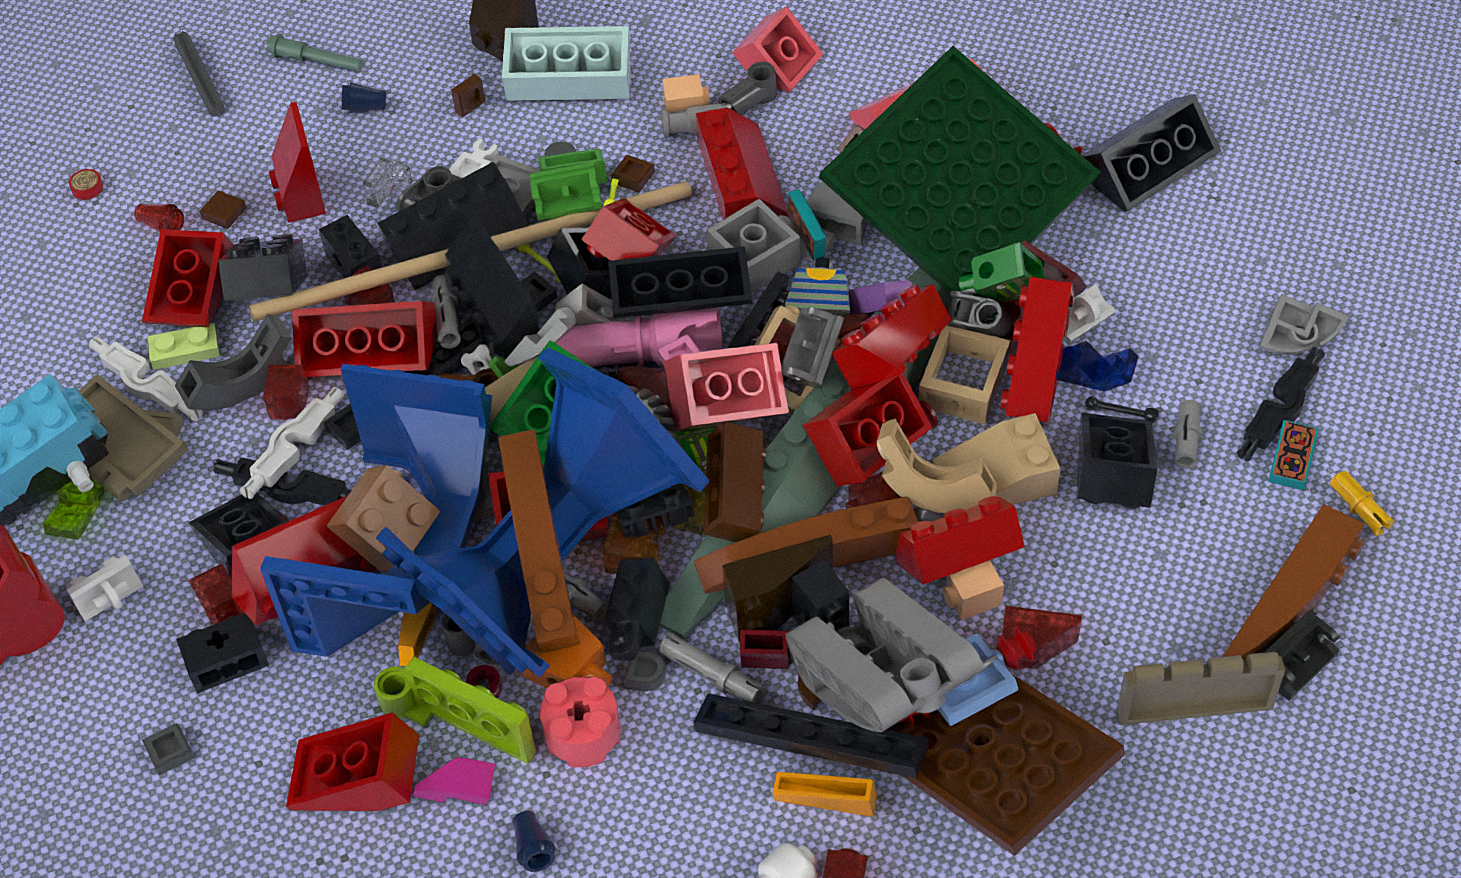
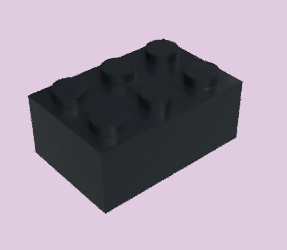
M292 234L273 236V240L267 242H260L259 237L240 239L239 243L234 244L233 248L227 250V253L218 260L224 301L293 295L307 278L302 238L293 239Z

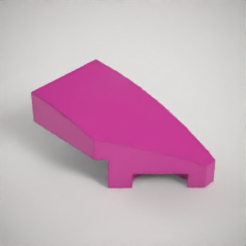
M456 757L415 785L412 796L444 803L447 797L486 805L490 799L495 764Z

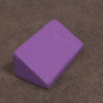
M910 280L883 282L849 289L850 315L879 311L888 302L901 298L899 293L912 286V282Z

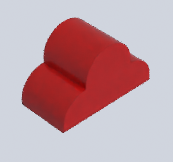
M0 524L1 665L7 656L29 654L47 645L60 632L64 624L65 614L32 557L19 551L8 530Z

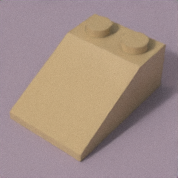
M1036 413L1002 421L932 459V464L949 467L981 456L998 485L996 496L1002 497L1013 505L1055 495L1058 492L1061 468Z

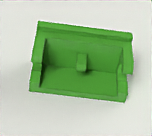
M594 162L530 174L532 198L535 200L538 221L602 209L600 186Z

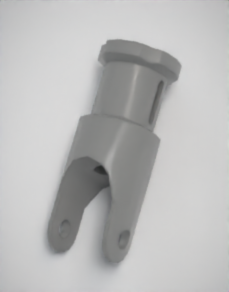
M721 103L688 106L687 110L672 112L661 109L664 138H668L670 134L684 132L695 135L697 134L695 113L725 107L731 109L732 105Z

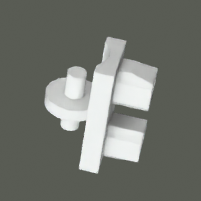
M1096 284L1075 297L1073 307H1068V310H1070L1069 327L1062 343L1070 344L1116 312L1114 307L1104 300Z
M123 555L120 558L113 556L104 561L100 570L88 577L79 576L69 583L70 588L66 591L86 622L110 606H113L115 610L123 607L120 600L143 587V584L135 573L130 560L126 555Z

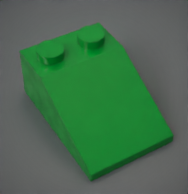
M550 339L538 355L539 357L548 347L590 367ZM537 357L497 414L489 429L500 437L535 429L542 465H544L556 381L554 376Z

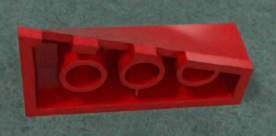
M1030 277L1029 285L1022 286L1019 307H1024L1022 321L1016 320L1013 341H1018L1016 355L1010 354L1007 365V375L1012 376L1010 389H1003L1000 405L1001 410H1006L1005 416L1007 420L1036 413L1041 425L1049 426L1058 382L1056 374L1060 370L1063 358L1064 344H1062L1063 337H1066L1069 327L1070 310H1068V307H1073L1075 296L1072 283Z
M915 284L899 293L900 299L890 301L880 308L881 314L873 315L861 323L863 327L861 330L857 329L841 338L843 344L834 350L832 355L851 390L902 374L907 369L904 364L906 362L907 364L914 362L918 357L916 352L925 349L930 344L929 340L936 337L949 324L952 319L933 284L922 288Z

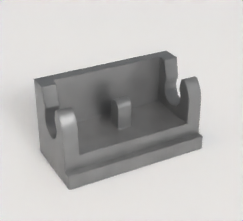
M809 307V309L801 308L781 365L783 377L813 388L820 386L844 318L814 307Z

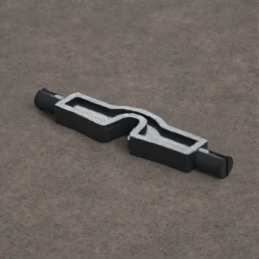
M1312 347L1305 359L1297 358L1289 370L1275 383L1273 395L1285 404L1270 400L1262 401L1253 420L1245 429L1243 439L1245 442L1237 451L1240 459H1243L1245 456L1244 461H1250L1258 448L1265 450L1281 429L1283 420L1294 422L1299 417L1303 409L1305 393L1317 378L1319 371L1317 365L1325 356L1321 348L1317 352L1318 347Z
M240 458L236 464L217 459L213 470L215 474L231 476L235 485L244 486L251 478L250 467L256 460ZM303 470L291 484H285L288 475L286 471L272 487L263 485L259 489V491H264L270 498L281 503L299 504L311 502L324 506L348 496L352 491L347 489L346 483L343 480L326 477L309 470Z

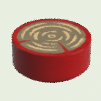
M92 169L80 170L69 179L72 194L78 199H92L103 190L100 174Z

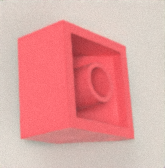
M787 6L764 17L732 52L746 71L756 62L772 64L775 68L777 88L785 92L791 91L823 55L822 51Z

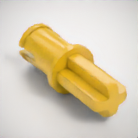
M1347 471L1337 473L1330 481L1331 487L1350 506V513L1357 514L1376 536L1384 533L1381 529L1383 526L1388 530L1393 525L1394 519L1389 517L1374 501V494L1371 491L1366 492Z

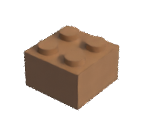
M388 465L367 468L327 527L379 571H390L394 565L382 555L386 548L376 539L377 535L387 527L413 552L440 513V510Z

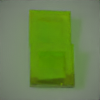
M89 476L93 482V487L87 492H80L78 486H75L73 481L57 491L59 504L43 523L45 535L79 540L91 522L105 490L103 485H99Z

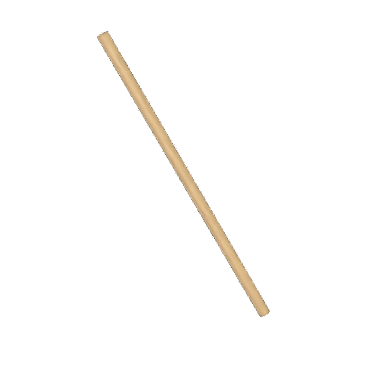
M685 181L626 199L641 210H646L691 197L692 191L690 184ZM601 209L565 215L491 236L498 249L503 251L555 236L560 228H583L590 226ZM448 249L293 293V295H284L249 305L253 322L263 320L266 314L280 315L294 309H301L447 267L445 253Z

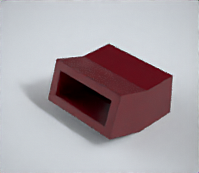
M741 630V668L788 669L789 646L786 640V633L788 631Z

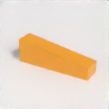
M430 602L417 614L403 612L398 644L399 666H407L413 657L419 658L437 617L436 606Z
M778 771L772 792L775 801L874 817L878 797L873 779Z

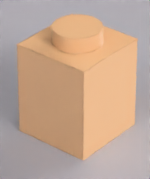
M700 74L662 79L667 112L687 110L688 106L710 105L708 86L702 87Z
M989 560L946 576V587H943V596L950 609L955 608L960 619L963 620L1001 606L1004 584Z

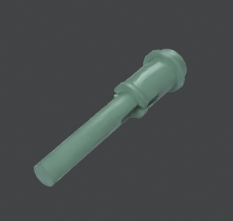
M282 34L271 35L267 42V52L271 53L275 58L284 56L301 62L309 59L360 72L363 62L360 59L308 47L306 42L287 39Z

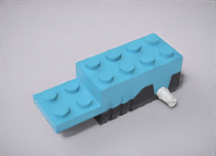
M51 374L0 409V524L2 526L10 525L18 519V515L21 513L23 515L33 509L32 505L35 503L40 504L71 481H73L75 486H78L80 492L89 491L93 487V482L89 478L90 474L87 469L109 454L105 446L108 432L94 414L95 409L82 396L77 388H65Z

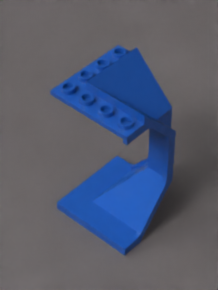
M548 347L538 357L556 381L543 471L562 561L600 519L676 484H685L701 492L709 483V479L628 385ZM511 510L480 544L470 547L417 555L389 528L385 527L377 535L376 539L386 548L382 555L394 565L389 573L395 577L414 579L419 594L449 616L510 676L516 669L522 674L528 669L540 678L550 665L526 648L531 610Z
M342 364L341 373L364 449L363 462L406 469L416 481L425 498L440 510V513L419 542L415 554L425 555L464 548L482 496L493 395L486 394L484 384L471 380L461 381L441 378L436 375L426 376L406 373L401 370L391 371L371 368L366 365ZM265 556L260 568L289 647L293 652L327 657L398 612L417 614L430 603V601L419 594L414 579L395 577L391 573L376 574Z

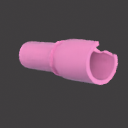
M719 307L653 314L650 318L644 319L642 316H635L634 320L574 325L557 344L590 367L631 363L647 366V362L654 361L661 368H665L658 358V349L687 334L700 352L723 349Z

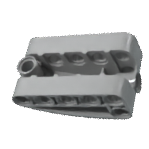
M884 577L853 594V601L859 616V623L856 626L843 627L835 631L833 624L830 622L826 624L816 616L786 633V640L793 660L806 687L839 715L864 729L875 732H883L914 712L929 713L937 710L944 704L947 692L983 671L982 660L973 645Z

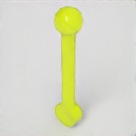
M612 178L609 196L604 201V206L615 202L618 179Z
M529 243L517 246L519 252L529 254L554 273L556 280L560 282L550 262L531 249Z

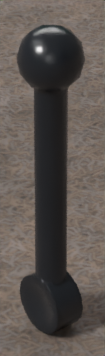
M1090 396L1085 400L1087 409L1101 408L1144 417L1145 421H1152V423L1157 421L1159 415L1155 408L1140 410L1101 402L1094 396Z

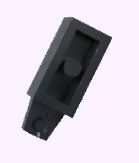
M654 558L621 559L619 562L604 623L611 632L609 653L614 660H635L640 646H655L670 583Z

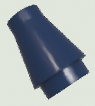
M350 82V85H342V110H349V113L374 109H386V90H378Z
M527 810L516 814L512 823L515 828L518 863L530 872H538L548 868L555 859L556 847L538 822L534 812Z

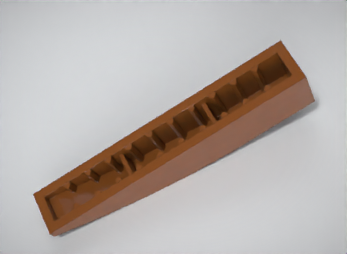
M535 429L498 437L537 644L542 653L579 645Z
M908 497L837 510L762 532L695 559L694 566L703 591L707 594L724 590L722 569L724 564L831 535L833 540V568L895 555L899 533L910 530V527L919 521Z
M1323 504L1222 657L1241 655L1242 659L1246 660L1248 654L1264 653L1310 609L1313 610L1318 605L1332 584L1339 586L1348 570V566L1345 565L1349 558L1355 561L1364 546L1365 541L1360 539L1365 524Z

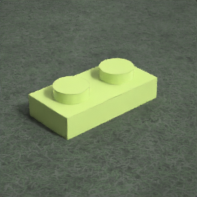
M215 323L209 324V327H191L147 336L150 363L153 370L186 364L189 360L201 361L221 356L218 331Z

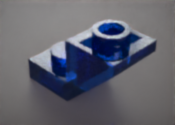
M1087 341L1063 348L1062 363L1059 372L1057 371L1056 378H1058V381L1105 392L1131 382L1139 356L1131 348L1103 357Z

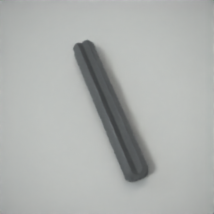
M184 31L180 34H175L173 37L175 46L209 114L212 116L223 114L225 111L223 101L189 34Z

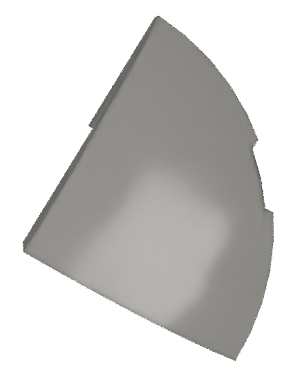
M1281 294L1271 314L1259 348L1277 354H1302L1303 351L1312 349V347H1322L1341 331L1349 316L1318 302L1314 307H1311Z
M569 307L558 308L537 334L526 335L504 362L508 366L523 363L539 355L549 339L557 343L575 325L576 317L574 311Z

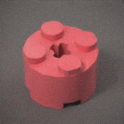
M573 677L551 684L547 688L541 703L540 721L549 753L552 756L556 755L559 759L567 761V765L571 767H590L603 762L606 759V754L614 748L615 744L618 745L621 732L618 706L612 691L606 687L605 681L598 677Z

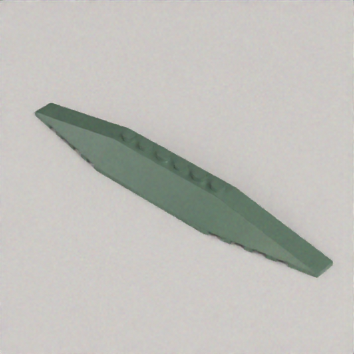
M919 267L907 280H910L913 285L917 284L919 288L933 284L947 312H949L952 301L949 297L950 294ZM881 310L876 311L873 315L881 314L882 312ZM939 334L929 340L930 344L925 349L916 352L918 357L914 362L909 364L906 362L904 364L907 369L903 373L912 390L916 388L923 378L925 367L932 355ZM836 360L825 373L822 384L813 388L766 448V455L762 466V479L765 481V489L762 495L761 512L764 514V524L761 532L758 534L820 515L841 488V486L836 487L803 424L851 390ZM708 535L705 537L666 596L660 627L684 639L716 610V605L725 598L724 590L705 594L694 566V560L736 542Z

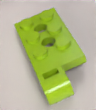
M413 657L405 669L397 666L388 667L382 670L375 678L374 689L384 714L393 712L400 719L405 717L422 727L426 725L433 715L526 764H529L536 754L529 717L523 707L514 702H508L507 704L495 698L485 687L480 685L474 687L462 681L455 672L449 669L442 671ZM395 691H401L399 694L390 695Z

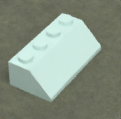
M629 26L505 28L502 81L507 101L630 99Z

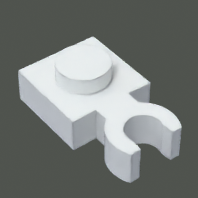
M479 139L473 145L474 152L472 154L463 151L449 169L453 181L456 182L488 165L496 154L499 155L497 145L493 144L489 150L484 151V142L482 139Z

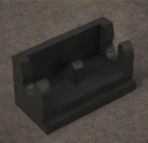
M1311 609L1264 652H1277L1278 657L1282 656L1285 673L1278 692L1289 701L1338 655L1340 650L1332 643L1340 638L1338 633L1317 617V613Z

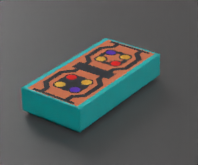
M799 189L788 192L787 213L813 261L816 258L824 257L826 235L807 200Z
M1283 420L1268 482L1299 490L1305 489L1319 428Z

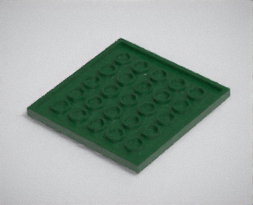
M952 46L820 172L819 179L950 294L951 291H960L959 277L973 273L971 261L974 257L1020 242L1022 244L1024 240L1033 244L1099 177L1101 172L957 48ZM977 293V294H973L974 296H977V297H980V296H981V295L978 294V293Z

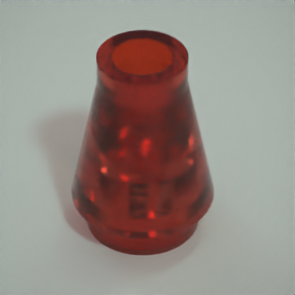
M141 203L134 212L136 221L144 223L158 232L161 229L181 230L184 224V214L174 204Z

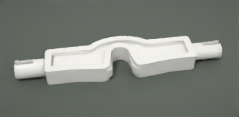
M95 336L94 340H90V349L99 353V357L105 367L122 378L125 387L132 395L144 400H153L170 413L179 414L182 412L193 421L198 420L197 416L201 418L203 410L188 409L175 387L176 382L164 371L159 370L143 379L150 371V365L144 357L128 350L116 341L109 345L99 336Z
M333 387L323 400L314 398L295 419L285 422L274 431L269 440V448L250 467L251 478L240 488L244 497L252 499L263 485L272 487L286 471L299 461L300 451L291 442L308 445L316 442L325 429L324 422L335 415L334 407L344 398V393L339 388L336 390V387Z

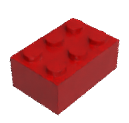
M904 373L849 390L803 424L836 487L861 483L885 465L886 460L880 455L877 447V440L883 423L896 419L910 445L933 428Z

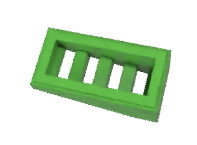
M599 148L538 158L540 172L594 162L598 182L607 183L605 161Z

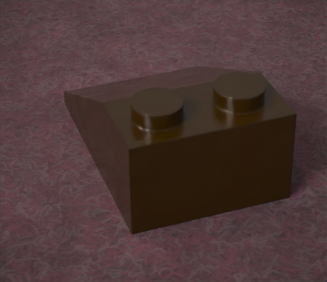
M473 0L469 19L473 46L503 62L505 28H539L535 0Z
M831 535L722 565L725 607L738 642H740L741 630L776 631L793 616V576L823 559L833 570V540Z

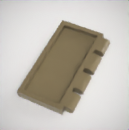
M98 374L79 389L82 396L95 409L94 414L108 432L105 446L109 454L87 469L93 480L99 485H103V488L119 501H125L131 495L137 498L189 451L184 441Z
M1277 652L1248 654L1246 660H1243L1242 656L1238 655L1209 658L1207 664H1203L1202 659L1169 662L1168 668H1164L1162 663L1133 666V670L1124 672L1116 710L1119 725L1273 710L1285 673L1282 656L1278 657Z

